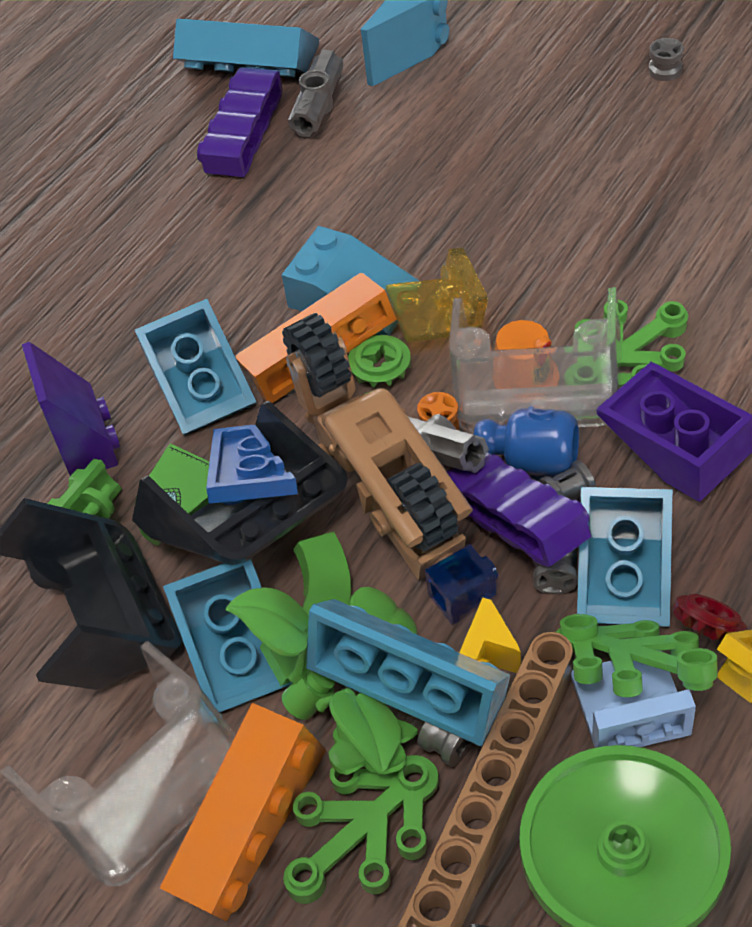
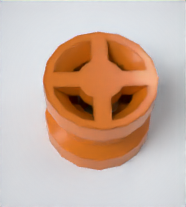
M433 392L421 398L417 405L419 420L427 421L433 415L440 414L446 417L456 430L460 431L458 403L453 396L444 392Z

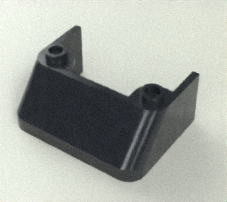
M24 498L1 526L0 556L24 560L30 572V577L36 585L44 589L63 591L77 623L74 630L37 672L38 682L99 690L168 659L181 645L182 638L134 536L119 522Z

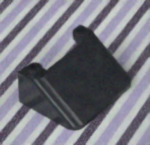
M266 401L260 406L255 425L269 442L272 454L279 456L283 461L286 473L291 472L296 478L298 494L248 499L235 505H226L221 502L211 503L189 515L147 475L139 481L132 521L147 536L154 540L226 564H242L339 497L345 491L348 476L342 466L270 401Z

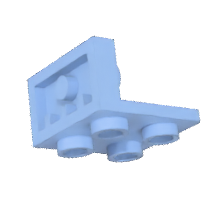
M611 661L602 663L603 679L594 684L578 683L574 679V670H572L571 680L595 748L612 745L643 747L692 735L696 705L689 689L677 692L670 672L633 661L635 669L642 673L643 691L634 697H620L613 692L612 673L614 669Z

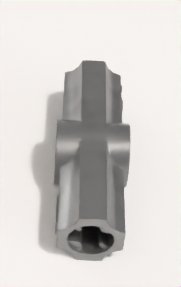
M322 50L319 55L315 56L310 70L302 74L299 79L300 93L288 118L289 128L294 130L299 136L311 137L313 132L318 131L324 114H327L333 108L332 94L343 70V59L338 57L333 50Z
M440 414L433 415L427 421L408 417L441 464L471 473L478 472L485 465V457L489 451L485 438L456 430L454 425Z

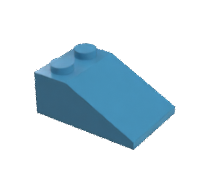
M385 0L361 28L367 85L375 86L434 55L438 48L447 41L449 36V25L446 22L447 0Z
M317 226L282 273L287 305L289 308L299 311L305 310L359 273L365 274L386 291L397 320L375 335L390 336L422 288L421 281L352 235Z
M208 299L135 329L139 345L183 436L257 404Z
M581 487L580 503L589 514L590 521L588 526L592 537L579 546L577 614L594 616L598 624L620 625L631 624L641 620H651L657 622L659 626L670 627L673 490Z
M251 559L237 565L223 563L163 586L211 716L287 687L292 683L280 686L260 649L262 642L240 618L226 610L228 604L238 595L251 589L262 588Z

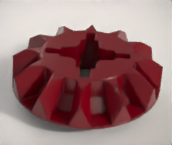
M700 594L678 596L673 606V614L678 620L682 621L685 627L692 628L697 631L698 635L703 634L713 641L717 639L722 641L727 633L747 630L746 624L734 609L708 596Z

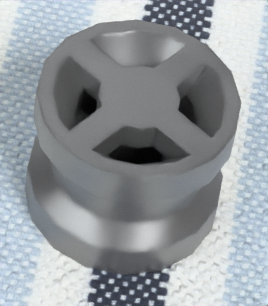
M661 38L652 42L649 52L651 61L649 62L648 70L651 77L660 81H670L681 75L683 65L681 58L684 52L682 42L673 38Z
M576 548L550 567L543 566L533 560V564L537 567L533 572V586L546 594H563L573 590L578 585L577 571L573 567L577 562Z
M425 722L422 726L417 741L418 746L425 751H436L439 753L441 761L450 767H454L462 761L473 744L428 722Z

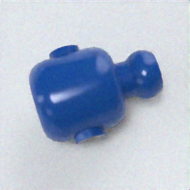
M530 406L529 408H521L514 411L509 417L507 425H499L494 420L483 419L477 422L474 428L473 435L485 438L489 454L504 455L506 465L524 470L538 482L545 476L553 478L570 469L572 462L577 460L579 447L578 422L572 414L566 411L534 409L533 406Z

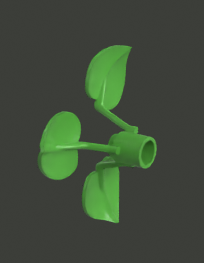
M263 587L248 590L234 598L228 604L226 610L240 618L262 643L280 655L287 657L298 655L295 668L288 676L292 683L282 694V702L287 711L298 719L308 720L317 711L324 712L329 706L331 714L340 729L379 775L387 769L401 738L399 722L389 707L383 702L363 693H359L356 696L350 688L333 694L334 680L307 668L304 669L307 660L308 633L305 630L308 627L309 617L292 597L280 590ZM361 587L351 596L350 606H358L370 615L391 624L402 625L412 633L417 634L416 625L412 617L403 608L398 607L396 602L384 592L371 587Z

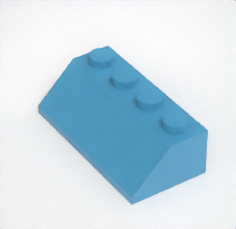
M176 18L173 59L183 62L184 68L192 70H203L204 65H213L215 71L233 73L234 67L279 70L280 77L295 78V72H307L318 48L319 38L298 27Z
M332 599L313 604L309 610L307 669L482 747L505 700L510 679L509 674L500 671L496 666L488 662H479L458 653L444 643H435L414 634L402 625L391 624L370 615L358 606H350Z

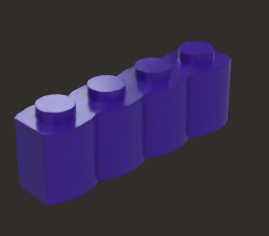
M241 67L236 72L235 77H231L229 90L225 97L220 99L219 111L215 118L209 122L208 134L198 145L197 157L198 161L202 162L204 173L244 177L248 173L253 160V154L259 149L263 132L269 127L273 110L277 108L282 96L283 89L279 70Z
M487 453L485 465L476 473L453 467L446 471L473 509L468 516L485 530L496 532L510 546L523 549L529 557L543 566H552L592 537L588 526L590 521L589 514L579 501L570 500L567 497L558 495L549 484L543 485L536 480H532L524 470L506 465L495 454Z

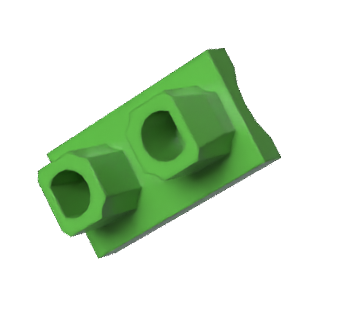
M93 459L84 470L76 469L70 476L69 488L60 498H52L47 504L108 519L115 512L112 500L122 488L109 476L103 461Z

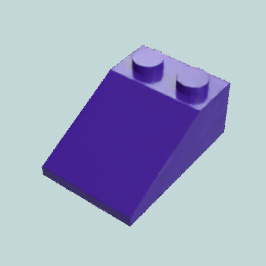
M31 342L22 344L38 402L69 475L71 476L76 469L84 470L93 459L102 460L106 469L118 466L114 449L121 446L113 424L105 425L104 421L110 420L111 416L104 396L96 399L91 383Z
M652 361L596 409L597 415L665 483L698 502L707 496L752 453V415Z

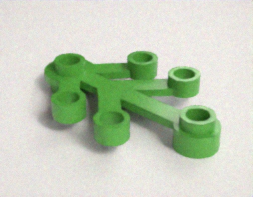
M619 299L609 300L604 305L603 319L607 323L606 354L595 362L593 344L598 341L599 325L591 319H583L577 322L574 338L578 343V362L568 367L564 379L569 392L578 399H592L603 388H621L651 361L669 371L680 370L684 366L686 355L682 346L668 344L662 348L661 352L640 350L661 335L669 338L681 336L686 331L688 313L684 306L675 301L664 303L657 310L656 318L623 341V324L627 320L628 306ZM588 331L591 332V334H584L582 332ZM668 356H675L678 359H670ZM617 366L635 367L632 373L610 372Z
M573 614L564 617L560 621V628L556 632L562 634L571 642L576 658L573 661L574 679L578 683L594 684L603 679L602 660L594 656L593 649L609 653L614 669L612 673L613 692L620 697H634L643 691L642 673L635 669L633 661L678 674V678L683 681V686L693 691H703L711 688L713 681L718 676L717 655L711 650L699 648V636L696 633L680 631L671 635L660 636L659 624L655 621L641 620L631 624L598 626L597 619L594 616ZM670 650L671 655L660 651Z
M418 755L407 756L406 764L401 770L379 775L367 769H358L351 773L353 777L347 782L338 781L337 777L341 773H338L331 767V783L334 790L340 794L353 793L357 788L387 789L374 801H321V798L313 792H304L295 798L293 811L296 820L303 826L311 827L319 822L350 823L312 857L295 859L287 866L283 879L286 890L294 901L301 904H309L318 900L326 888L324 874L366 836V861L359 868L361 886L370 894L384 892L391 882L389 868L386 864L388 816L402 804L404 806V826L396 835L398 851L402 857L408 860L419 859L425 854L427 839L423 830V802L435 793L439 783L437 769L429 759ZM412 773L422 774L421 779L416 782L407 781L405 777ZM307 804L317 806L316 810L311 814L305 815L300 812L303 806ZM411 836L421 840L419 845L414 848H408L403 845L405 839ZM309 870L312 872L310 879L305 882L295 880L296 874L301 871ZM373 870H379L384 874L382 879L377 882H369L366 880V876Z

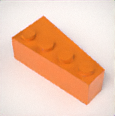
M251 704L160 889L226 922L230 915L241 907L247 894L248 884L292 811L295 798L303 792L326 752L323 745L303 724L257 704Z

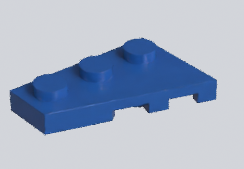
M256 425L213 430L206 486L209 504L221 502L226 505H235L248 499L298 494L296 478L291 472L286 473L283 461L279 456L272 454L269 442Z

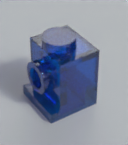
M471 544L425 569L428 595L452 626L460 621L459 616L480 605L482 598L490 599L497 595L496 580L499 578L496 567L487 556L481 557Z

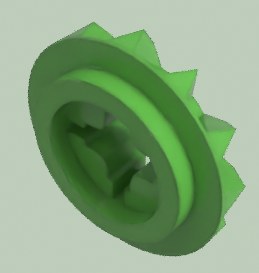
M372 336L352 349L348 355L352 374L356 376L358 383L367 381L373 388L379 382H385L390 386L394 378L404 379L405 370L411 368L409 348L403 341L393 336ZM384 354L386 362H383L381 367H375L374 364Z

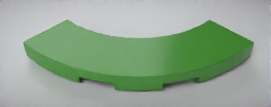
M335 532L299 541L293 550L302 570L304 582L303 595L305 596L302 608L308 617L309 610L316 603L336 599L350 605V573L342 546ZM262 643L260 649L280 686L290 683L291 681L288 679V676L295 668L298 655L290 657L280 655Z

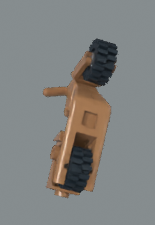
M313 313L283 328V343L288 348L286 349L288 354L286 362L299 404L306 410L305 419L316 427L320 442L318 446L329 456H334L345 471L352 472L355 470L362 481L356 485L364 514L372 511L370 518L374 527L381 536L386 534L389 536L418 580L434 572L436 575H442L452 569L458 563L457 558L463 555L466 541L464 534L459 535L457 533L458 525L456 523L467 517L473 509L405 413V409L399 405L388 390L383 388L375 389L351 399L356 388L346 345L341 336H337L336 331L331 332V326L328 322L325 323L321 315L318 316L317 313Z

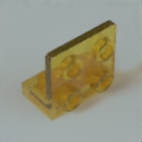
M463 247L448 249L446 265L441 267V279L386 285V294L406 341L414 342L481 333L489 298Z

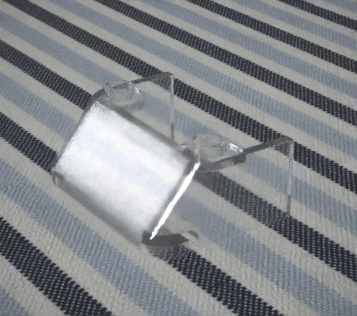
M616 287L608 288L607 319H593L583 322L574 331L573 346L491 351V341L488 333L481 328L468 327L462 298H454L449 350L453 397L458 403L457 419L459 420L460 427L466 431L474 432L476 423L483 419H491L499 425H507L508 419L514 411L521 408H529L530 406H533L534 409L566 411L576 418L578 427L607 425L597 415L596 409L621 388V325Z
M148 641L140 648L157 685L153 695V705L157 714L166 724L100 786L94 790L86 781L79 777L64 776L53 781L38 794L9 765L1 771L22 806L101 883L108 886H120L132 880L195 818L236 736L234 730L197 682Z

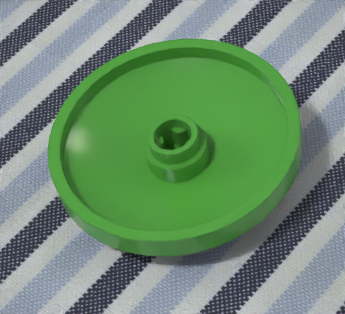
M626 745L602 746L577 753L552 768L534 788L526 803L520 825L521 863L527 883L542 908L562 927H697L715 907L726 883L730 865L731 842L728 824L719 802L707 785L693 771L673 758L650 749Z

